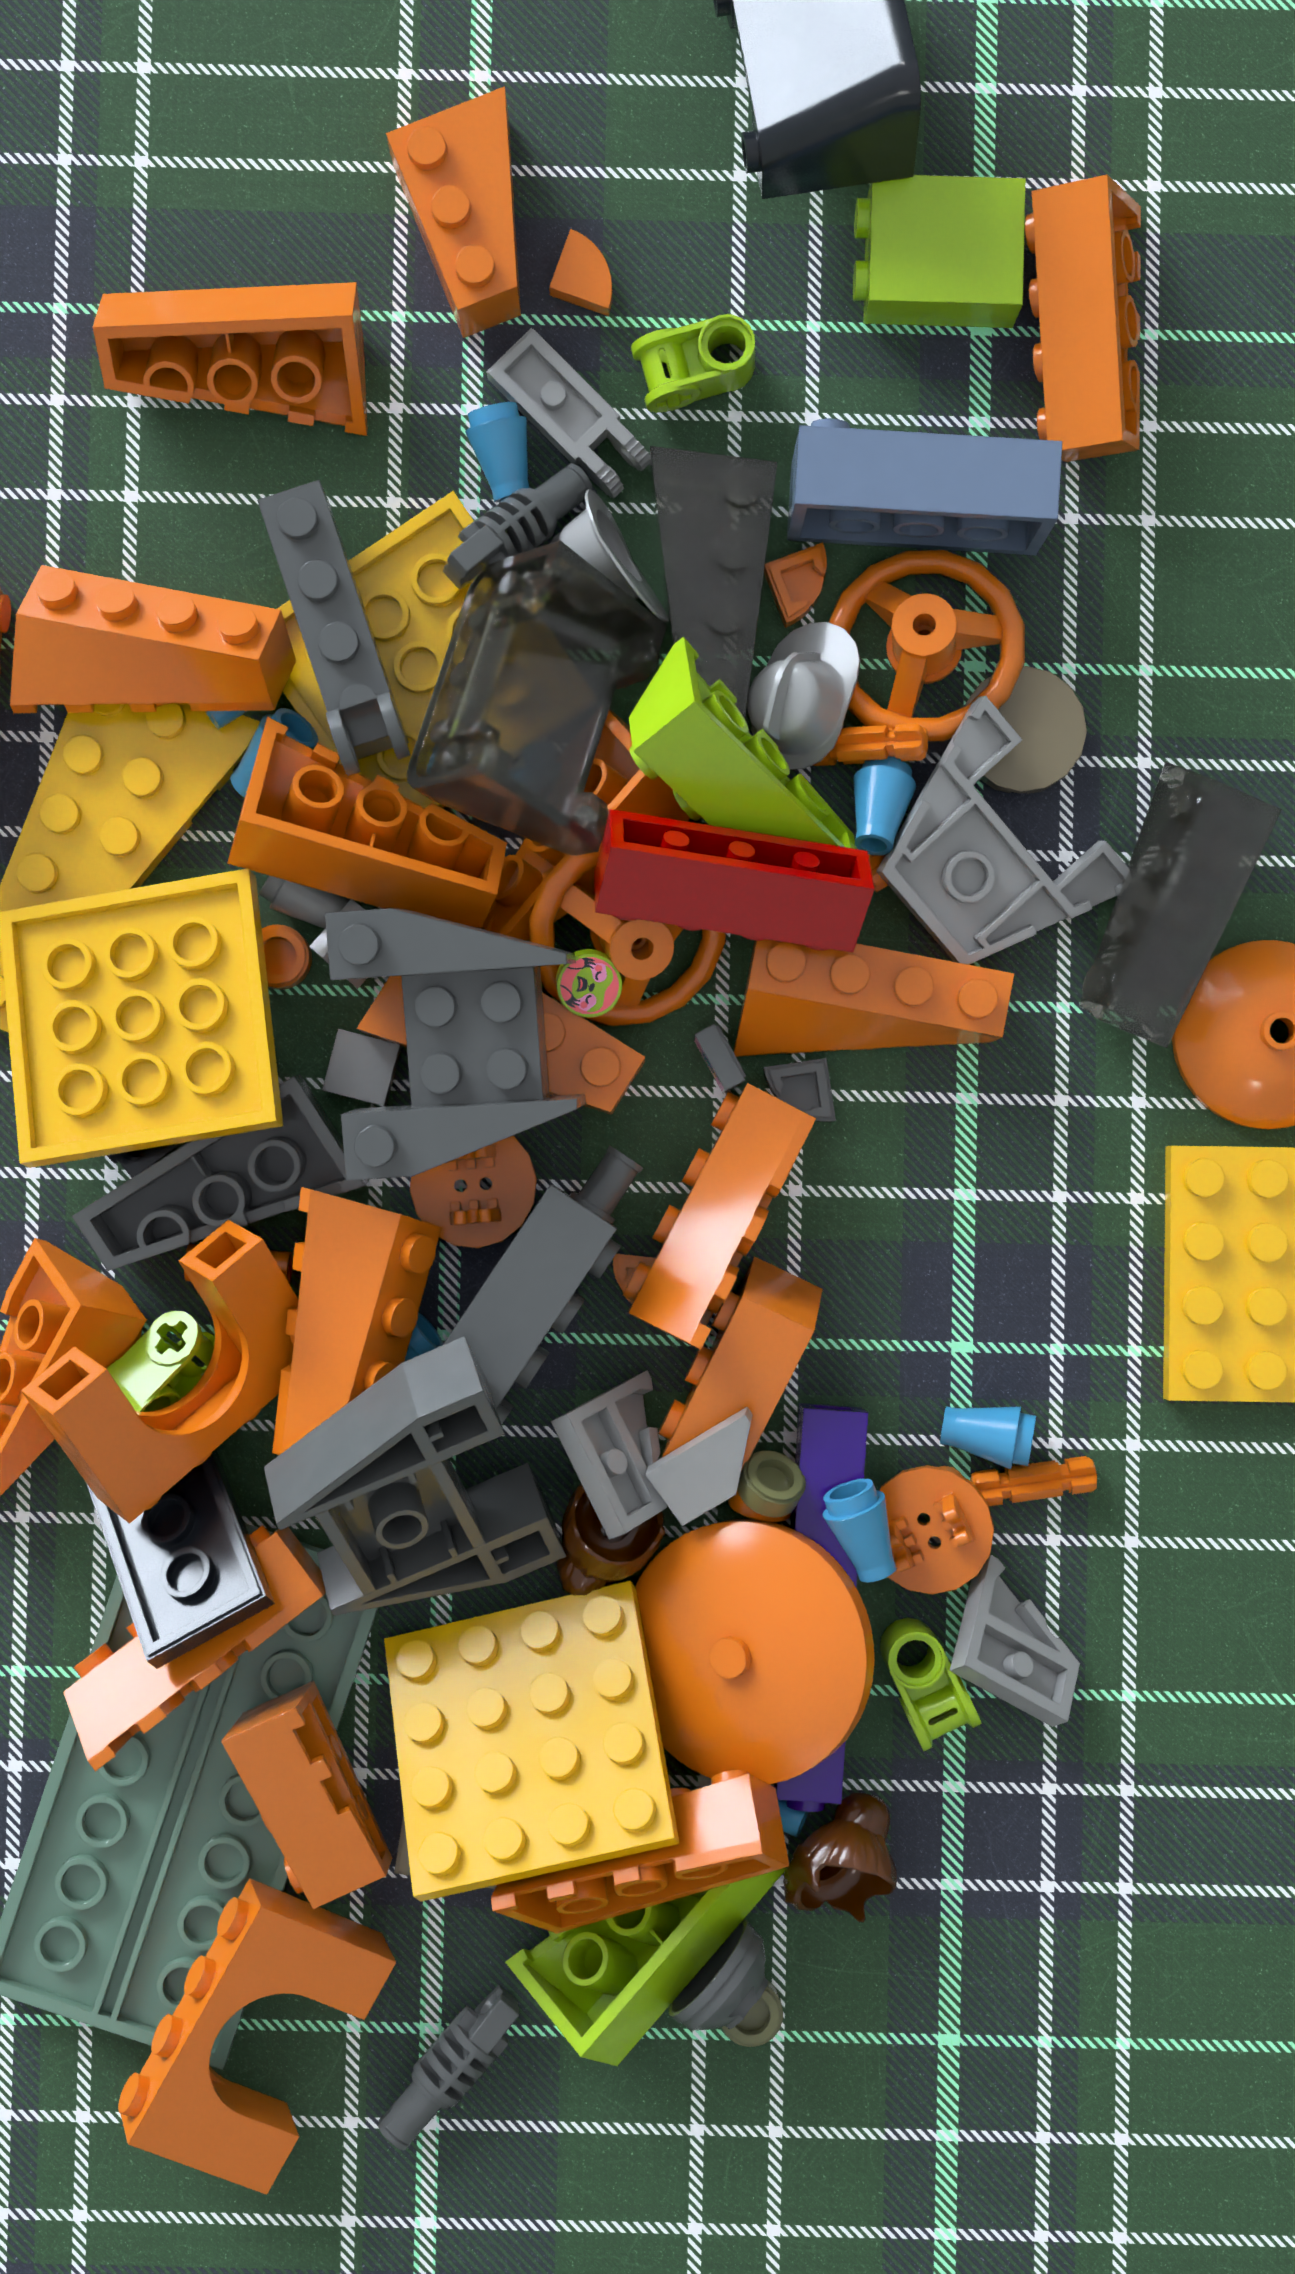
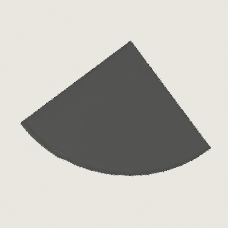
M827 1058L763 1068L765 1080L774 1097L816 1118V1122L836 1121Z

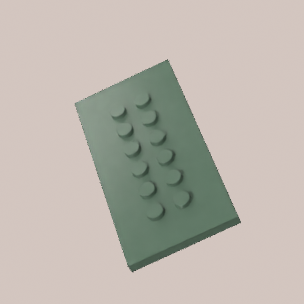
M245 1523L249 1535L258 1529V1527ZM300 1542L320 1568L317 1553L324 1549ZM116 1576L91 1653L105 1643L114 1653L133 1638L126 1629L127 1626L133 1623L118 1576ZM325 1593L324 1596L251 1652L246 1650L238 1656L237 1662L202 1690L196 1693L194 1690L184 1697L185 1700L145 1734L139 1731L133 1735L116 1753V1756L96 1772L86 1759L70 1713L0 1919L1 1996L150 2046L152 2045L153 2036L160 2021L167 2014L173 2015L185 1994L184 1985L192 1964L199 1956H206L217 1937L218 1921L228 1901L233 1897L238 1898L249 1878L284 1892L288 1880L284 1866V1856L274 1837L266 1828L257 1806L221 1740L243 1712L312 1681L315 1682L336 1731H338L379 1607L334 1616L330 1611L327 1594ZM245 2006L237 2011L218 2033L211 2050L210 2066L223 2070Z

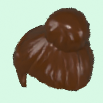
M580 1484L569 1499L561 1524L562 1545L567 1557L558 1560L557 1569L563 1590L569 1595H587L593 1590L612 1585L613 1581L622 1580L640 1571L642 1566L646 1564L656 1551L665 1535V1528L663 1527L665 1516L663 1512H659L629 1532L609 1540L608 1536L602 1534L601 1529L603 1526L582 1484Z
M851 1793L842 1799L841 1804L837 1805L835 1820L814 1831L804 1843H799L793 1853V1858L789 1862V1867H786L784 1873L785 1902L792 1904L799 1910L813 1911L826 1901L833 1909L849 1912L859 1923H863L866 1920L864 1905L867 1900L875 1895L891 1894L896 1889L897 1870L885 1842L890 1826V1812L883 1799L866 1793Z

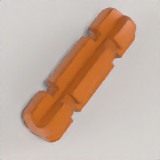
M917 723L897 724L894 730L893 728L888 729V725L842 728L834 748L814 766L835 765L837 760L838 762H843L844 765L863 764L866 760H885L888 756L901 759V762L921 761L927 756L928 752L927 730Z
M1086 1456L1064 1459V1464L1061 1465L1052 1460L1031 1463L1028 1466H1012L1011 1470L1005 1468V1473H998L996 1469L975 1471L971 1474L970 1479L986 1499L989 1506L1003 1505V1499L1008 1498L1012 1503L1063 1496L1064 1490H1068L1069 1493L1072 1492L1073 1495L1093 1492L1097 1489L1096 1467L1093 1459Z

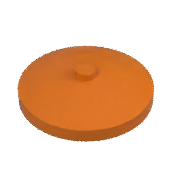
M735 1519L703 1526L682 1535L660 1551L649 1563L640 1576L635 1588L662 1743L665 1750L690 1769L706 1777L712 1778L725 1771L745 1770L750 1775L770 1785L799 1776L822 1763L847 1740L859 1722L870 1695L875 1663L874 1641L867 1610L857 1588L843 1567L828 1551L814 1540L787 1526L755 1519Z

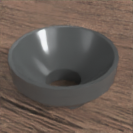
M743 1919L671 2003L669 2015L687 2029L699 2031L723 2026L732 2029L744 2019L748 2011L764 1993L769 1981L765 1978L763 1938L747 1920Z

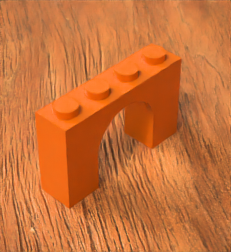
M229 1219L178 1260L207 1306L215 1329L214 1349L209 1365L199 1382L184 1397L159 1410L135 1411L109 1371L75 1346L21 1390L97 1499L129 1524L144 1511L157 1504L162 1495L194 1467L205 1462L212 1452L242 1425L253 1420L260 1413L261 1409L279 1394L281 1369L292 1364L293 1344L290 1335L285 1334L287 1311L288 1309L298 1308V1297L264 1240Z
M249 1878L238 1898H231L224 1907L218 1921V1935L206 1956H199L192 1964L184 1985L185 1994L173 2015L167 2014L160 2021L153 2036L152 2052L140 2074L133 2073L125 2083L120 2095L118 2111L121 2114L128 2145L267 2195L295 2146L299 2134L286 2102L231 2082L217 2074L210 2067L211 2050L218 2033L225 2023L241 2008L257 1999L275 1994L301 1995L365 2020L393 1970L396 1960L381 1932L321 1907L313 1909L309 1902Z

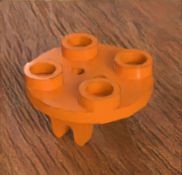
M510 1136L412 1176L410 1193L418 1217L423 1222L442 1227L439 1238L454 1246L481 1248L504 1241L523 1226L534 1206L537 1178L530 1155L515 1136ZM483 1178H489L492 1181L490 1189H482L480 1182ZM458 1180L466 1182L467 1187L463 1192H459L455 1188Z
M925 1465L903 1470L881 1486L879 1491L885 1494L892 1555L897 1567L896 1571L887 1578L906 1590L933 1595L957 1590L978 1575L990 1556L994 1524L989 1504L973 1482L963 1477L960 1471L953 1467ZM921 1513H926L929 1515L930 1521L922 1523L918 1516ZM934 1536L938 1537L941 1540V1544L933 1546L930 1544L929 1539Z

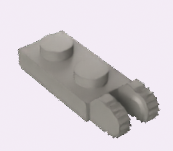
M530 328L486 371L488 380L510 402H516L518 410L571 463L577 466L580 465L586 475L610 498L614 499L624 487L618 474L610 466L606 465L593 451L606 438L609 439L623 459L638 471L642 472L652 462V457L648 454L649 452L646 451L645 447L620 423V415L534 329Z

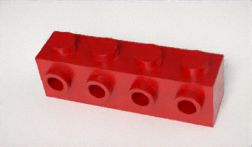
M614 809L609 810L594 873L595 913L612 915L626 921L640 919L672 924L690 931L704 929L736 934L755 941L768 939L801 944L821 951L833 949L854 952L874 892L869 854L866 850Z

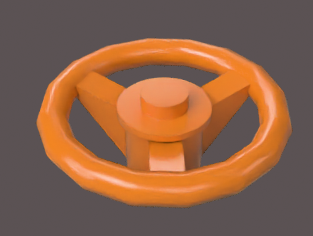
M946 550L904 551L868 566L840 594L828 621L829 623L844 628L850 635L861 606L866 602L891 627L887 638L886 651L889 663L896 672L888 708L881 707L860 687L858 680L848 710L865 726L888 725V729L893 728L894 730L897 724L917 723L926 728L928 741H945L953 737L970 705L978 697L987 696L997 710L1010 698L1025 663V624L1010 590L981 563ZM910 574H942L968 584L989 604L993 615L953 609L946 600L937 595L922 593L911 596L888 583ZM1000 644V658L989 684L967 706L940 717L913 718L923 685L940 681L951 674L961 659L962 649Z
M602 836L571 851L543 881L529 917L530 942L555 948L554 921L561 907L590 929V937L594 948L607 954L615 968L619 971L622 979V991L616 1005L603 1015L583 1018L608 1026L651 1023L685 1006L709 981L726 943V933L702 929V940L691 966L670 988L645 1000H641L650 978L660 974L669 965L674 953V941L683 929L672 924L640 919L626 921L612 915L595 913V896L576 885L575 882L586 871L596 867L603 840ZM560 965L540 966L541 981L546 991L562 1004L556 987V975Z

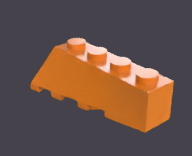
M1107 174L1033 190V213L1026 215L1025 235L1030 252L1036 256L1037 278L1030 280L1029 300L1032 313L1035 318H1039L1041 343L1035 344L1033 348L1035 375L1037 380L1043 383L1045 407L1039 408L1037 413L1039 439L1062 441L1061 460L1064 462L1140 450V371L1135 360L1128 361V348L1136 347L1138 340H1140V315L1136 310L1132 296L1128 295V283L1140 281L1141 256L1138 251L1134 252L1129 230L1141 228V206Z
M357 282L111 293L102 295L93 324V332L105 389L188 404L191 398L224 404L225 411L249 415V410L254 409L287 415V422L313 426L314 421L345 426L344 432L367 436L364 341Z
M41 565L16 613L10 707L13 713H37L38 705H64L67 713H93L95 704H129L132 712H157V707L165 704L189 703L191 711H271L276 708L296 663V658L280 609Z
M267 716L227 864L245 869L249 868L255 872L380 908L407 909L481 929L498 893L507 842L433 803L424 808L412 802L398 792L399 785L378 774L374 781L359 773L347 776L343 765L339 763L340 757L338 753L319 743L312 749L286 735L289 727Z
M768 939L754 941L734 1054L736 1057L765 1054H796L836 1050H870L907 1046L991 1043L1003 1037L1014 973L857 943L852 953L833 949L814 950L801 944Z
M749 1083L743 1088L739 1097L729 1091L727 1092L711 1123V1126L721 1130L719 1137L710 1153L698 1148L681 1181L692 1187L681 1210L669 1204L652 1239L663 1244L651 1267L641 1261L639 1262L622 1295L633 1301L627 1312L628 1314L696 1349H702L711 1331V1328L707 1327L713 1313L716 1314L722 1303L726 1301L737 1279L739 1271L737 1266L743 1255L746 1256L756 1241L769 1213L767 1208L772 1198H776L816 1118Z
M301 1187L298 1210L307 1212L308 1216L305 1242L295 1243L292 1265L293 1270L301 1272L298 1308L288 1309L285 1334L290 1335L293 1344L292 1364L281 1369L272 1453L277 1455L283 1453L405 1361L412 1332L417 1324L418 1311L429 1271L435 1259L436 1246L442 1227L395 1212Z
M262 1525L249 1535L274 1599V1605L158 1669L146 1661L134 1623L126 1627L133 1638L114 1653L105 1643L73 1667L81 1678L63 1693L86 1759L95 1772L114 1758L116 1753L133 1735L139 1731L145 1734L185 1700L184 1697L194 1690L196 1693L202 1690L237 1662L238 1656L246 1650L248 1652L254 1650L324 1596L326 1590L320 1568L289 1527L282 1530L277 1529L270 1535L264 1525Z
M731 1770L719 1773L711 1778L712 1785L692 1791L687 1788H672L670 1790L680 1844L498 1884L491 1896L492 1911L557 1934L789 1867L776 1788L750 1775L745 1770Z

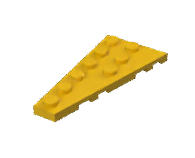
M189 703L165 704L158 706L157 712H132L129 704H95L93 713H67L0 884V912L140 887L192 825L193 817L217 789L220 791L230 779L233 773L232 770L243 758L260 721L241 715L218 730L205 711H191ZM0 940V1029L8 1032Z

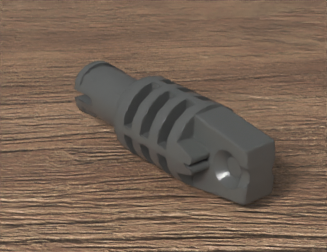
M571 463L536 489L521 488L516 490L508 498L502 500L497 506L491 508L483 516L477 518L459 532L458 538L463 543L450 553L447 559L448 564L444 566L443 573L458 589H462L487 571L495 578L539 545L550 539L556 529L557 521L585 501L586 490H592L589 477L579 466Z
M497 1985L474 2010L466 2005L451 2021L450 2025L438 2036V2039L430 2045L426 2053L418 2059L413 2066L411 2074L413 2081L378 2120L380 2132L392 2145L400 2150H406L441 2108L447 2110L450 2107H456L464 2094L469 2092L477 2079L481 2078L489 2065L493 2064L509 2044V2039L504 2034L519 2016L518 2001L513 1995L500 1985Z

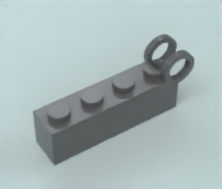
M320 480L258 499L266 529L327 710L326 717L347 776L361 772L358 759L391 748L394 749L398 760L411 756L407 744L409 741L329 500Z

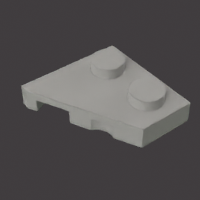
M648 1370L629 1378L551 1421L609 1540L629 1532L667 1508V1504L645 1475L648 1466L656 1462L661 1453L658 1428H647L643 1394L653 1390L652 1378Z
M990 1555L978 1575L971 1579L950 1671L1052 1727L1066 1723L1069 1720L1080 1663L1065 1643L1050 1632L1046 1619L1030 1599L1021 1603L1018 1601L999 1576L1005 1570L1004 1565L998 1558Z

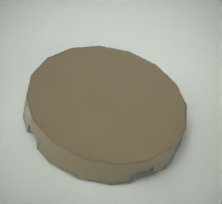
M1023 666L1010 698L998 709L1021 737L1022 741L982 776L980 780L994 790L1006 793L1030 794L1042 792L1064 779L1082 755L1087 728L1083 706L1067 683L1050 671ZM991 677L979 684L964 707L989 684Z

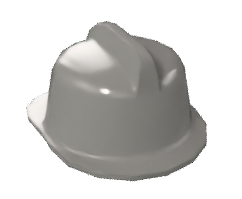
M586 490L585 502L587 509L564 526L562 531L554 536L550 542V551L563 585L571 596L587 606L597 608L640 598L662 622H668V616L661 602L632 560L623 535L611 512L595 491Z
M829 622L809 623L793 630L777 645L767 666L754 678L749 689L747 711L752 724V734L755 735L763 728L778 746V750L785 758L789 769H805L820 762L834 748L843 728L845 715L858 680L861 662L857 644L844 628Z

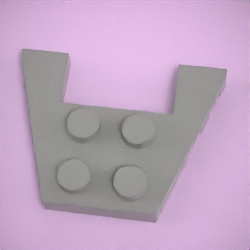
M987 696L978 697L970 705L896 835L892 851L884 856L876 870L952 961L967 965L1036 935L1037 931L1066 918H1074L1092 910L1093 906L1110 898L1132 892L1141 885V882L1107 841L1099 840L1052 881L974 788V784L1022 741L1021 737Z

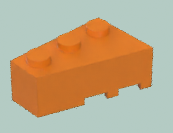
M504 86L386 133L395 172L463 338L521 316L510 127Z
M309 1682L243 1712L221 1740V1743L257 1806L266 1828L279 1846L284 1856V1866L288 1879L296 1893L304 1892L311 1907L315 1909L386 1877L393 1858L315 1682Z

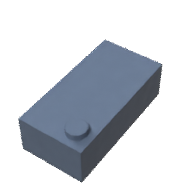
M832 418L815 420L811 423V426L799 425L791 464L787 540L1037 555L1058 520L1062 441L850 428V424L846 421Z

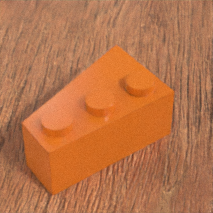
M754 1256L737 1294L730 1291L726 1301L722 1303L713 1320L712 1326L719 1329V1332L711 1349L703 1346L694 1357L685 1377V1381L693 1384L685 1403L674 1399L658 1432L659 1435L668 1439L662 1457L745 1407H748L753 1416L743 1459V1468L745 1462H748L815 1331L822 1288Z

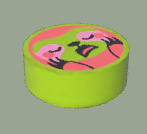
M594 949L578 950L574 952L576 963L561 964L558 968L556 975L558 996L562 1004L573 1014L581 1017H597L610 1011L618 1002L622 991L621 975L607 954Z

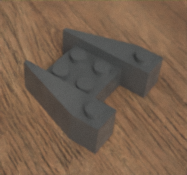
M388 908L325 913L330 980L401 976L411 1105L358 1108L341 1114L346 1181L412 1177L572 1112L586 1104L585 1094L549 1095L540 966L576 963L575 953L407 909Z
M465 1336L402 1362L264 1466L278 1528L282 1530L316 1516L333 1544L332 1547L318 1552L317 1556L330 1611L334 1616L506 1583L567 1557L548 1501L529 1463L465 1489L449 1458L505 1435L487 1379Z

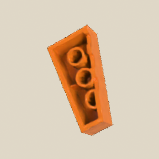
M389 976L356 1029L366 1035L407 1047L402 977ZM542 992L549 1095L585 1094L586 1104L583 1106L612 1115L644 1065L645 1056L583 1017L573 1014L565 1006Z

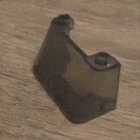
M561 540L495 561L488 565L471 583L465 596L408 765V784L434 802L564 854L577 856L598 852L603 840L609 811L607 803L593 792H584L585 785L615 690L642 682L651 676L659 663V652L667 625Z

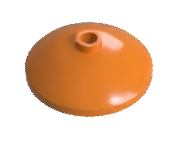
M1278 940L1251 941L1217 954L1203 964L1188 981L1180 995L1174 1012L1172 1023L1173 1053L1185 1084L1207 1109L1222 1119L1240 1126L1255 1129H1278L1295 1126V944ZM1275 1020L1284 1022L1288 1027L1289 1034L1284 1043H1278L1271 1037L1270 1027Z

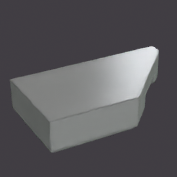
M745 1407L648 1466L645 1475L682 1526L736 1495L753 1416L748 1407Z

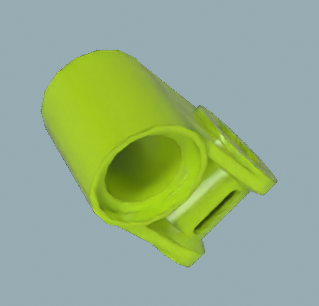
M732 314L718 315L714 318L678 328L656 330L638 338L631 345L633 358L641 362L649 391L644 399L648 411L655 413L673 411L697 400L736 391L748 383L755 369L754 333L745 320ZM722 344H732L743 351V355L733 363L724 364L711 357L712 351ZM662 363L667 365L670 378H666Z
M184 1311L167 1312L154 1320L142 1337L120 1359L112 1363L107 1370L135 1411L159 1410L180 1400L199 1382L211 1360L215 1336L208 1332H202L197 1320ZM171 1331L181 1340L176 1344L167 1337V1332ZM194 1355L205 1363L204 1367H199L191 1360Z
M913 1618L899 1619L890 1624L881 1636V1655L901 1696L898 1698L923 1751L932 1748V1740L965 1724H969L972 1728L982 1724L962 1680L958 1675L950 1671L951 1664L929 1626ZM913 1640L927 1643V1654L917 1665L904 1666L897 1662L898 1652L905 1643Z

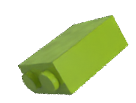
M914 175V177L870 183L867 198H857L854 222V237L856 239H865V261L855 260L853 274V301H864L863 324L1013 328L1023 305L1026 178Z

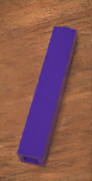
M799 1403L795 1463L799 1466L802 1475L805 1477L806 1486L798 1504L791 1512L790 1528L814 1540L828 1551L843 1567L856 1587L857 1571L822 1516L826 1509L823 1497L829 1490L842 1483L864 1479L868 1412L862 1407ZM846 1741L822 1763L799 1776L774 1783L773 1787L776 1788L778 1800H787L786 1805L788 1808L805 1812L823 1811L825 1803L841 1804Z

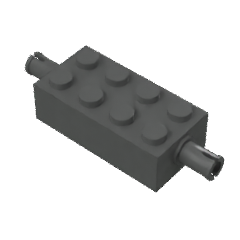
M610 1145L606 1150L607 1153L578 1194L572 1191L568 1195L554 1185L548 1187L443 1344L445 1345L465 1336L487 1379L501 1424H503L514 1407L513 1404L504 1399L514 1382L526 1389L550 1352L541 1347L540 1344L551 1327L563 1334L585 1301V1298L575 1291L587 1273L600 1279L621 1245L611 1239L618 1228L613 1225L616 1219L610 1215L643 1167Z

